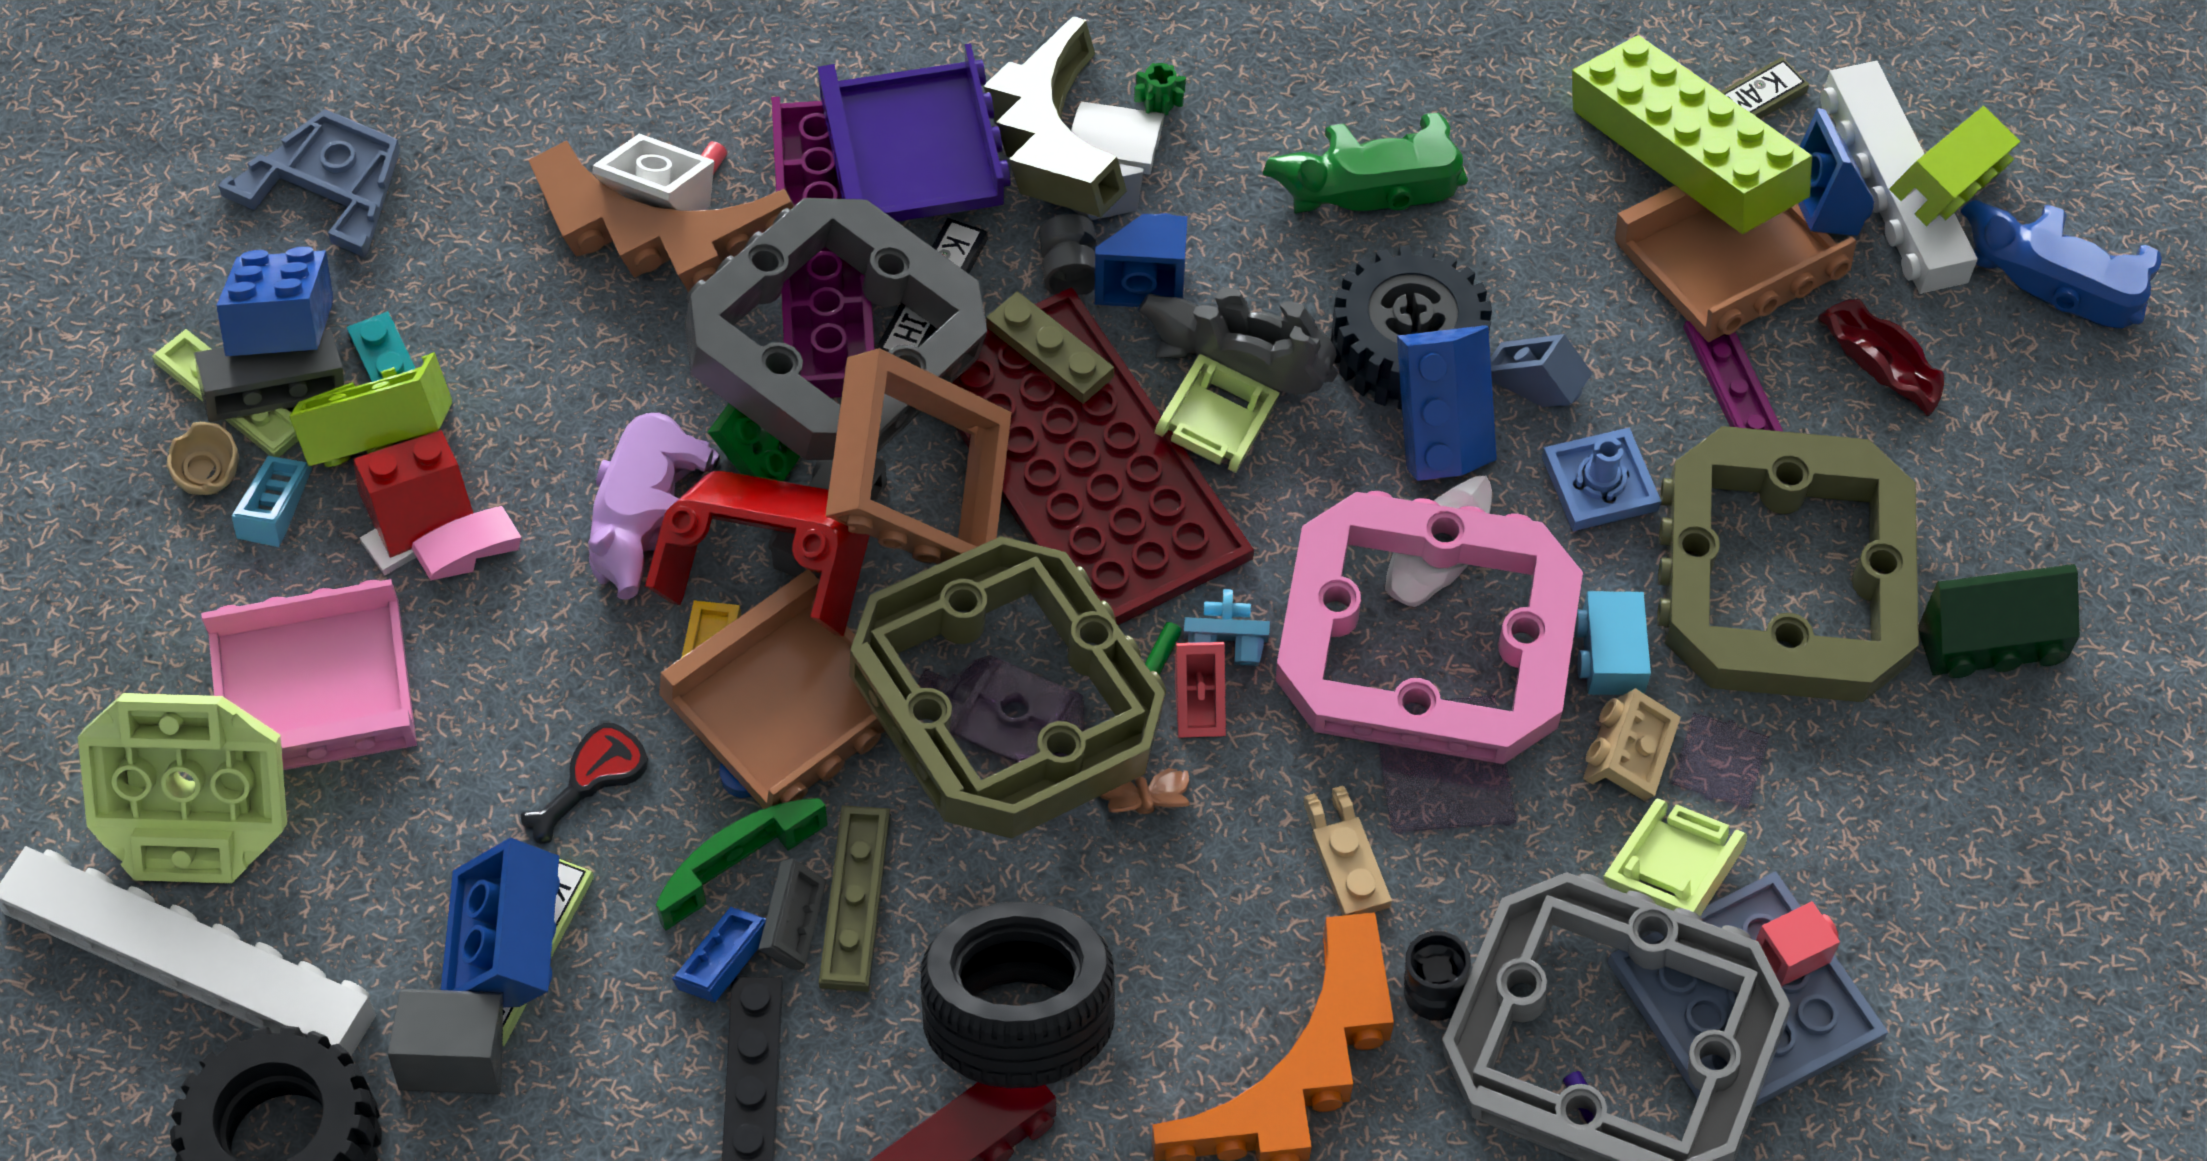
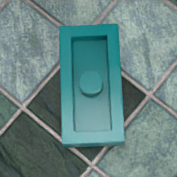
M388 311L346 327L371 382L383 379L381 371L392 367L395 368L397 375L415 369L413 361Z

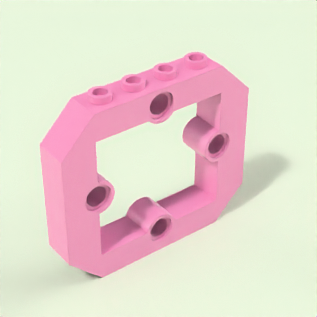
M1382 491L1355 492L1302 526L1277 659L1276 682L1314 732L1505 764L1558 729L1564 705L1583 572L1543 522L1532 521L1525 515L1508 514L1501 516L1489 514L1474 506H1463L1460 508L1440 506L1437 502L1424 498L1413 501L1398 499ZM1446 533L1451 535L1454 540L1451 542H1440L1434 538V535ZM1348 545L1419 556L1429 565L1437 568H1449L1457 563L1533 575L1528 607H1519L1512 610L1505 617L1498 642L1499 653L1502 659L1508 665L1518 668L1512 711L1442 700L1437 687L1430 681L1422 678H1410L1403 681L1396 688L1395 692L1324 680L1331 637H1342L1349 634L1356 627L1359 620L1360 591L1352 580L1343 577ZM1338 601L1347 606V609L1341 612H1334L1325 605ZM1516 633H1527L1535 641L1532 643H1521L1513 635ZM1409 703H1418L1423 705L1427 711L1421 715H1414L1406 711L1404 706Z

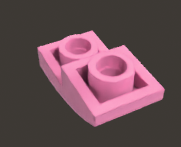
M500 506L467 515L429 532L413 542L412 551L430 581L473 572L477 558L519 550L521 535L504 508Z

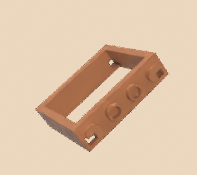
M880 348L847 357L825 516L849 526V532L868 534L877 538L881 546L905 550L912 553V558L916 561L935 563L937 565L996 539L1012 412ZM884 394L971 434L958 538L870 500Z

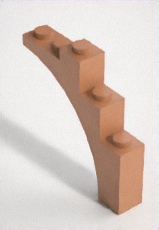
M567 140L528 160L562 237L576 257L587 253H594L613 241L620 257L634 278L643 273L654 271L661 264L671 260L688 292L698 281L704 280L706 282L712 277L726 257L730 255L735 257L744 250L747 242L756 232L764 233L770 228L783 209L789 208L791 210L794 207L785 188L753 202L723 209L681 211L652 207L626 198L602 184L582 165Z

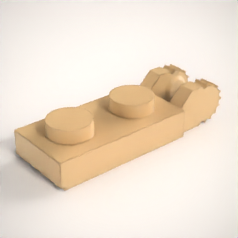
M1339 786L1332 790V802L1342 822L1328 826L1322 804L1316 794L1304 796V807L1313 828L1312 838L1342 915L1373 913L1391 908V897L1359 817L1355 818L1353 804L1346 788Z

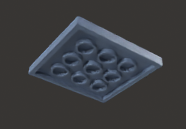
M1775 871L1707 905L1700 917L1703 922L1720 928L1725 925L1740 928L1747 932L1751 939L1756 940L1762 925L1801 906ZM1657 931L1641 938L1648 944H1658L1665 940L1664 936ZM1622 950L1610 954L1607 962L1698 1100L1701 1091L1692 1084L1687 1071L1690 1045L1695 1037L1704 1031L1713 1029L1725 1030L1738 993L1666 966L1655 970L1642 968L1633 962L1628 952ZM1835 955L1831 963L1782 986L1790 1002L1788 1020L1755 1107L1885 1040L1888 1034L1887 1029ZM1711 1054L1701 1059L1702 1064L1711 1070H1720L1727 1066V1062L1719 1055Z

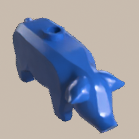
M1978 200L1969 202L1961 209V214L1967 218L1972 228L1975 245L1974 253L1978 258L1977 266L1988 269L2000 268L2026 293L2054 306L2060 311L2069 312L2095 324L2111 328H2125L2132 324L2140 325L2143 323L2148 304L2147 301L2151 295L2150 281L2155 277L2161 265L2162 259L2158 250L2148 245H2141L2136 255H2110L2092 242L2074 236L2063 235L2067 215L2064 210L2051 205L2044 206L2042 216L2038 220L2025 225L2020 224L2008 211Z

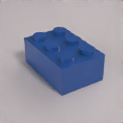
M295 247L281 254H268L265 250H252L243 253L240 257H236L216 305L225 356L318 350L333 304V291L326 250L313 251L311 247Z

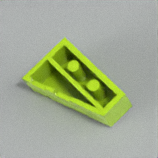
M435 352L421 357L423 361L421 367L397 375L395 368L392 367L381 371L383 379L355 386L351 382L299 401L289 418L308 466L324 463L325 467L336 466L348 461L352 454L367 451L369 454L393 446L395 442L409 438L412 440L438 431L452 405V398Z

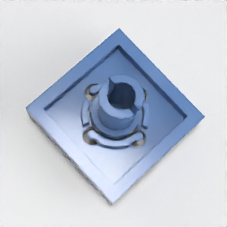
M1630 427L1544 447L1542 459L1572 531L1659 511L1661 499ZM1576 484L1578 487L1583 485L1584 489L1578 490L1573 485ZM1606 497V500L1608 501L1613 499L1614 502L1606 503L1603 501V498Z

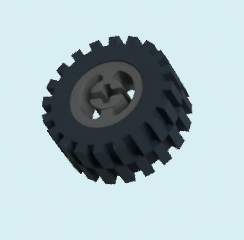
M1399 246L1398 256L1391 257L1388 249L1376 252L1374 264L1365 257L1357 263L1355 274L1348 271L1344 276L1342 289L1338 288L1335 297L1331 341L1337 354L1334 364L1340 363L1339 374L1345 382L1355 377L1354 390L1364 397L1369 390L1375 392V403L1386 406L1388 398L1399 400L1398 409H1402L1397 335L1411 334L1412 328L1417 333L1484 325L1489 327L1490 332L1492 307L1491 301L1485 302L1487 290L1483 282L1473 285L1475 272L1468 266L1460 272L1456 270L1457 258L1446 254L1443 261L1434 259L1435 249L1423 247L1422 256L1412 255L1411 246ZM1407 307H1412L1411 317L1409 314H1406Z

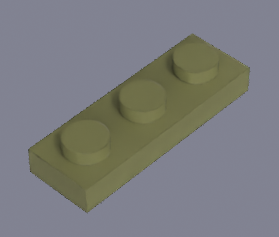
M1018 291L986 317V326L990 331L1082 404L1114 378V366Z

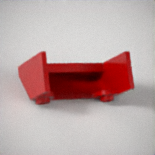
M713 471L700 479L666 511L645 586L668 602L681 605L697 545L708 534L712 519L795 534L792 544L795 560L805 569L821 573L810 617L834 635L844 637L870 535L849 532V526L825 516L829 489L726 471Z

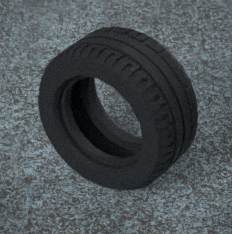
M1026 901L1003 902L980 907L961 915L935 937L926 949L921 962L923 1029L929 1046L950 1068L968 1079L989 1086L1010 1089L1034 1088L1058 1082L1077 1073L1102 1051L1103 1047L1108 1043L1114 1027L1115 978L1113 958L1107 943L1083 919L1067 910L1048 904ZM1014 982L1043 984L1062 992L1044 1002L1021 1006L992 1004L974 996L992 986Z

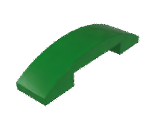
M813 798L770 806L737 820L705 841L680 865L660 894L656 908L660 924L665 931L707 904L703 889L704 884L767 843L778 838L787 851L826 827L828 821L825 804L820 798Z

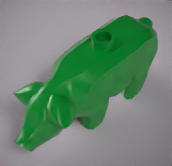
M1427 113L1421 116L1420 126L1422 130L1418 133L1406 134L1403 138L1376 139L1362 144L1358 143L1348 126L1344 123L1332 125L1325 128V136L1330 142V148L1322 156L1307 152L1269 157L1263 170V176L1277 180L1293 196L1295 214L1316 210L1322 204H1333L1350 211H1378L1387 209L1399 211L1410 206L1443 201L1454 196L1458 186L1466 185L1468 182L1463 167L1462 153L1449 137V123L1440 113Z

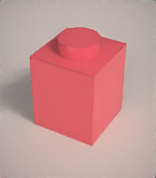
M1813 901L1762 925L1756 938L1781 987L1831 963L1840 943L1835 924L1829 916L1820 913Z

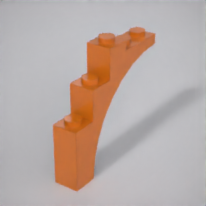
M1375 912L1326 917L1323 933L1325 964L1323 987L1308 1025L1290 1052L1261 1081L1229 1102L1192 1117L1152 1124L1151 1142L1154 1161H1196L1197 1156L1216 1154L1219 1160L1232 1161L1241 1159L1247 1155V1151L1254 1150L1257 1161H1309L1312 1146L1305 1106H1312L1313 1110L1318 1112H1328L1342 1107L1343 1102H1350L1353 1079L1347 1045L1353 1044L1357 1050H1371L1383 1045L1384 1041L1391 1040L1394 1018Z

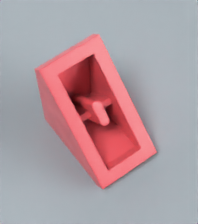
M1224 642L1176 643L1174 675L1178 738L1226 736Z

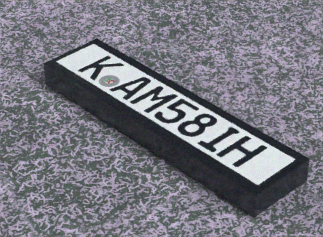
M947 218L932 248L969 274L988 240V232ZM900 303L875 349L880 348L889 352L890 349L899 345H911L918 348L938 329L903 303Z

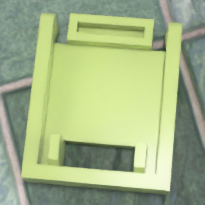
M1199 354L1161 416L1154 433L1163 437L1170 430L1174 432L1171 442L1218 465L1222 463L1225 457L1230 460L1228 470L1237 473L1272 412L1280 392ZM1210 384H1213L1248 401L1247 409L1208 390Z
M1657 798L1605 873L1604 882H1606L1609 888L1623 893L1628 891L1643 893L1652 898L1656 905L1674 911L1676 908H1683L1701 916L1746 845L1747 834L1735 830L1726 843L1729 835V825L1677 804L1667 817V823H1664L1662 820L1667 813L1668 804L1666 801ZM1639 880L1645 881V882H1647V883H1649V884H1652V885L1657 886V887H1659V888H1662V889H1664V890H1666V891H1669V892H1671V893H1674L1675 896L1670 895V894H1668V893H1665V892H1663V891H1660V890H1658V889H1656V888H1653V887H1651V886H1648V885H1646V884H1643V883L1639 882Z

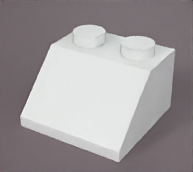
M638 134L593 165L592 173L602 184L626 198L652 207L698 211L708 209L711 204L714 160L642 134Z

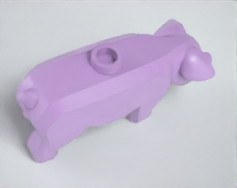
M646 413L635 417L625 428L611 461L603 460L597 474L596 485L599 487L594 501L591 534L588 541L589 563L593 575L600 584H607L609 580L613 582L617 587V597L623 600L633 598L638 594L644 573L643 552L655 550L664 515L668 508L679 499L674 496L675 483L691 471H695V469L703 472L706 470L713 472L719 458V454L709 447V442L687 435L667 415Z

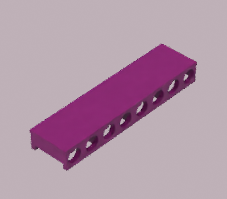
M771 97L776 192L785 188L794 206L804 198L842 199L822 102L781 103L780 97ZM824 247L783 283L781 291L784 343L794 347L802 357L803 364L800 376L828 397L840 398L842 397L847 357L875 350L872 302L865 297L862 290L865 275Z

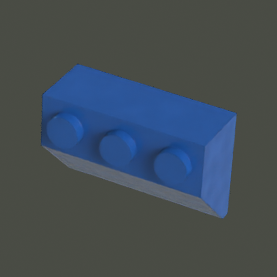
M1484 325L1397 335L1407 470L1417 481L1462 476L1497 460L1489 327Z
M510 837L453 870L441 990L503 992V1008L520 1007L548 992L552 979V968L550 966L552 940L556 933V923L554 921L555 903L560 886L558 877L559 855Z

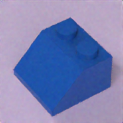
M1817 108L1799 146L1812 155L1810 197L1798 203L1810 231L1858 236L1865 220L1873 212L1875 201L1860 173V169L1857 167L1846 143L1825 109Z
M1168 213L1142 214L1096 246L1095 305L1139 307L1149 293L1183 298L1188 216H1176Z

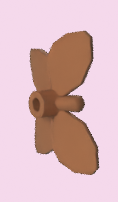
M1167 768L1155 775L1149 786L1147 785L1146 778L1138 777L1135 781L1136 786L1130 781L1100 797L1110 801L1108 803V810L1112 813L1136 810L1140 814H1149L1155 810V805L1161 807H1186L1190 805L1189 801L1181 794L1186 791L1189 784L1188 771L1183 770L1184 772L1175 771L1178 769Z

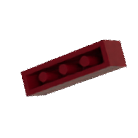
M977 1082L869 1161H1008L1014 1153L1013 1147L1026 1137H1029L1031 1140L1038 1139L1053 1126L1055 1122L1053 1117L1056 1116V1097L1046 1085L1034 1088L1010 1089Z

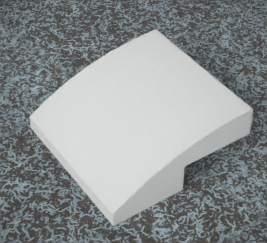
M1081 101L1071 132L1090 146L1117 156L1119 164L1144 168V174L1150 175L1165 115L1157 112L1147 114L1143 110Z

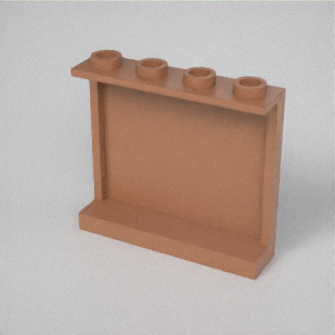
M1677 186L1668 188L1617 213L1615 242L1629 259L1687 321H1690L1707 342L1724 334H1732L1742 325L1760 316L1771 314L1777 307L1795 298H1803L1813 289L1831 280L1841 279L1851 271L1856 240L1853 237L1837 244L1827 233L1810 231L1798 204L1742 235Z
M810 570L801 573L662 671L660 675L659 695L763 809L785 802L802 800L810 786L820 779L823 782L832 779L843 768L845 760L856 752L862 755L871 750L885 731L849 676L850 649L855 634L846 626L844 637L834 635L810 617L820 581Z

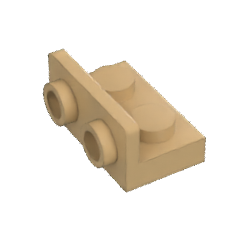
M1636 688L1618 698L1610 699L1603 707L1599 716V722L1602 724L1597 739L1587 751L1586 762H1588L1583 779L1594 784L1607 778L1643 801L1654 797L1681 717Z

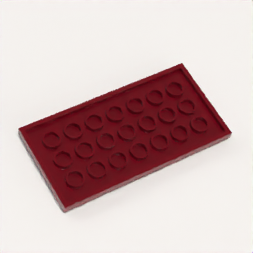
M1072 287L1035 305L1114 366V378L1084 404L987 328V334L979 358L952 384L1012 412L1001 498L1031 544L1064 551L1076 567L1081 566L1086 571L1092 590L1100 601L1104 600L1110 605L1117 625L1253 560V547L1183 447L1171 442L1173 432L1168 430L1163 437L1154 433L1161 418L1160 413ZM956 428L969 448L971 434Z

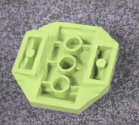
M123 693L88 724L78 736L86 825L104 847L122 861L121 866L134 881L233 883L247 869L248 865L283 832L287 825L281 735L223 696ZM178 771L189 774L194 781L184 779Z

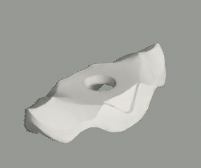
M1476 476L1455 486L1433 501L1437 502L1440 506L1453 508L1474 506L1490 514L1492 505L1491 484L1487 476ZM1393 552L1386 575L1385 590L1388 595L1407 606L1416 607L1426 602L1442 588L1450 585L1467 568L1468 564L1457 563L1449 568H1437L1429 565L1422 557Z

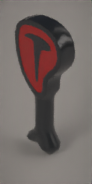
M602 723L589 731L578 744L571 758L568 787L544 809L536 812H522L520 815L522 825L533 830L535 842L538 844L551 842L553 830L557 822L577 805L580 800L593 796L604 787L628 785L638 780L646 771L648 757L641 742L628 730L614 723Z

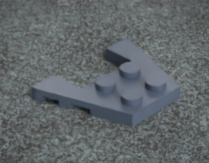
M324 109L281 139L283 143L281 147L266 157L261 154L247 163L248 170L235 179L228 176L218 185L222 197L253 210L257 208L279 179L286 180L347 206L346 210L328 232L330 241L336 246L365 257L372 242L398 160L400 147L398 139Z

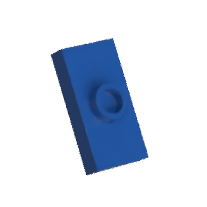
M730 907L672 978L677 989L715 1003L758 950L766 918Z

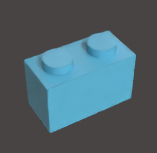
M1587 591L1583 609L1577 610L1575 636L1584 638V650H1579L1578 677L1587 678L1588 694L1624 695L1635 688L1645 694L1651 675L1644 592Z

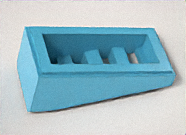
M267 456L232 514L236 538L279 547L288 530L312 467L303 461ZM272 474L291 477L289 482L272 480L271 477ZM266 489L282 492V494L265 493ZM264 505L273 507L272 511L259 509V506Z

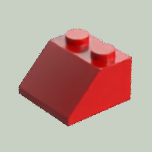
M442 430L353 459L359 495L390 558L411 550L413 542L429 532L454 520L473 514L458 463Z

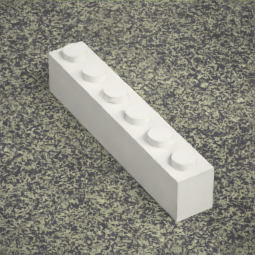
M1878 61L1830 70L1825 88L1820 93L1822 109H1825L1828 114L1832 115L1838 132L1846 143L1857 167L1860 169V173L1875 201L1873 212H1880L1885 222L1886 239L1890 246L1897 247L1902 257L1901 266L1905 278L1908 281H1914L1919 294L1969 283L1978 258L1955 213L1946 221L1939 215L1926 227L1914 213L1927 199L1916 189L1904 200L1900 201L1889 190L1924 155V152Z

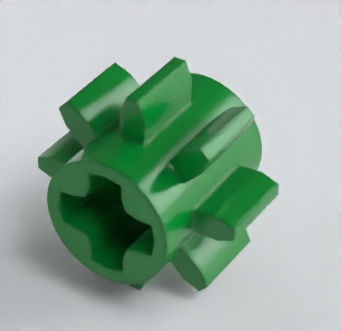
M1152 63L1145 73H1136L1134 102H1143L1147 114L1157 112L1163 113L1165 116L1169 115V111L1174 105L1177 107L1183 106L1186 77H1177L1173 65Z

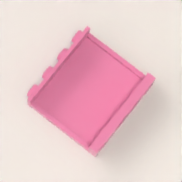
M391 579L383 581L367 580L359 585L338 589L322 588L310 594L288 598L272 597L260 603L243 606L227 605L215 611L201 613L202 621L209 635L214 696H223L281 735L283 770L417 746L399 601Z

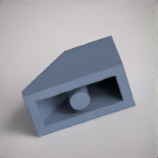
M1565 334L1501 342L1490 357L1493 382L1541 407L1568 406L1581 396L1582 388L1593 374Z

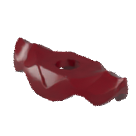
M1847 299L1819 314L1817 320L1827 325L1831 334L1839 342L1847 356L1851 357L1863 370L1874 377L1879 384L1888 386L1907 400L1915 403L1926 416L1932 414L1942 396L1944 373L1942 370L1933 368L1928 363L1923 349L1906 330L1889 320L1873 316L1860 299Z

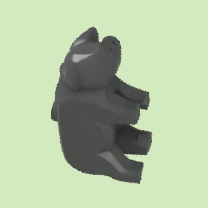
M1224 287L1219 289L1215 297L1216 306L1201 304L1199 307L1183 298L1149 293L1137 309L1138 312L1144 314L1153 323L1161 337L1156 358L1179 359L1186 357L1188 354L1197 357L1199 354H1202L1271 389L1292 394H1307L1318 391L1324 382H1333L1338 375L1337 368L1333 366L1337 355L1335 347L1329 337L1315 324L1314 318L1303 304L1291 301L1281 303L1280 309L1284 314L1283 318L1268 312H1250V307L1239 289Z

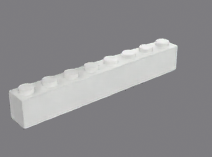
M25 846L0 882V908L5 915L256 1027H269L272 1034H280L281 1027L283 1026L299 1027L305 1038L308 1032L316 1031L327 1036L331 1046L333 1044H340L352 1056L376 1017L369 999V993L356 983L344 980L339 984L327 979L322 970L308 962L300 961L296 965L286 961L276 949L267 944L258 942L255 946L245 943L240 940V937L226 926L214 924L211 928L198 922L197 918L188 910L177 905H172L170 909L155 903L152 896L137 887L130 886L128 890L113 885V881L108 876L96 869L87 868L84 872L72 867L69 860L55 851L47 849L44 853H40Z

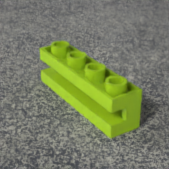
M1983 105L1921 156L1889 190L1902 201L1917 189L1927 201L1914 215L1926 227L1939 215L1946 221L2014 160L2009 153L2021 141Z

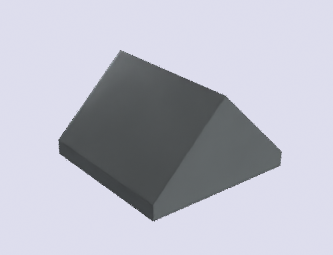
M401 989L388 1049V1057L398 1090L500 1094L502 1087L503 992Z

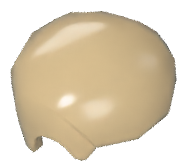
M195 422L192 423L191 428L185 434L172 440L166 466L174 484L188 494L212 495L223 490L235 478L239 463V453L232 434L219 424ZM214 466H215L216 471H215L214 475H213L212 477H210V478L207 479V477L209 476L210 472L212 471V469H213Z

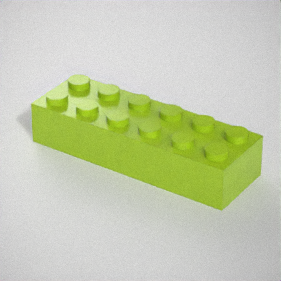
M1637 35L1572 70L1573 110L1742 235L1810 197L1811 154L1641 36Z

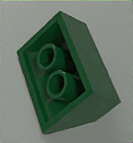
M2070 564L1938 581L1918 625L1919 635L1932 675L1948 674L1951 678H1963L1980 669L1994 668L1996 672H2008L2025 663L2039 662L2042 666H2054L2069 658L2080 637L2078 571L2076 565Z

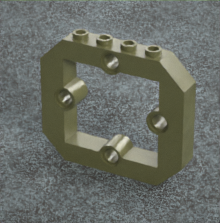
M1721 426L1675 461L1670 478L1662 479L1660 489V505L1667 506V518H1661L1659 545H1666L1667 549L1666 558H1660L1658 569V585L1666 586L1665 598L1659 599L1657 626L1665 627V644L1710 688L1864 702L1910 665L1919 646L1916 482L1869 439ZM1780 481H1786V482H1789V483L1792 484V485H1786V484H1783V483L1780 482ZM1712 488L1758 492L1765 507L1779 514H1791L1799 510L1806 497L1869 502V543L1861 552L1851 581L1856 593L1863 599L1870 601L1871 641L1815 636L1809 622L1802 616L1794 613H1781L1773 617L1768 623L1766 631L1709 626L1710 575L1720 547L1719 537L1711 529ZM1686 551L1695 552L1701 557L1690 556ZM1873 568L1881 569L1886 574L1878 573ZM1778 641H1786L1793 645L1794 648L1784 647Z
M1000 536L879 590L868 597L850 649L849 676L944 822L1012 839L1146 773L1161 718L1164 697L1166 696L1165 685L1156 671L1150 672L1141 659L1140 650L1135 640L1129 635L1125 636L1118 627L1110 605L1104 600L1100 601L1094 593L1086 571L1081 566L1076 567L1064 551ZM1031 593L1067 645V659L1070 666L1077 673L1090 678L1115 714V717L1083 732L1076 725L1069 722L1057 721L1049 723L1042 728L1038 735L1035 755L981 780L950 734L952 705L949 698L943 692L934 688L920 689L898 656V653L940 634L946 640L955 644L974 642L980 638L984 631L986 613ZM959 610H963V611H967V612H966V613H962V612H958V611H959ZM1087 643H1096L1098 645H1090ZM930 719V720H932V721H934V722H932V723H923V722H921V721H919V720ZM1059 752L1064 753L1068 756L1058 757L1053 755L1052 753Z

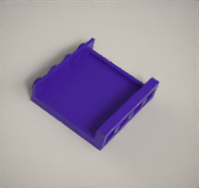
M971 43L964 44L965 62L838 81L835 64L817 66L820 97L842 199L868 200L897 222L1004 205V187L1011 186L1007 160L999 161L998 153L1002 152L1001 134L998 126L991 127L989 119L994 118L993 101L990 92L983 93L981 86L986 85L984 64L982 59L975 60Z

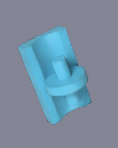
M1223 589L1222 602H1204L1205 616H1222V619L1185 617L1183 639H1188V643L1217 642V640L1235 641L1234 665L1259 666L1264 642L1268 643L1270 621L1233 620L1232 617L1250 618L1251 604L1233 603V590Z

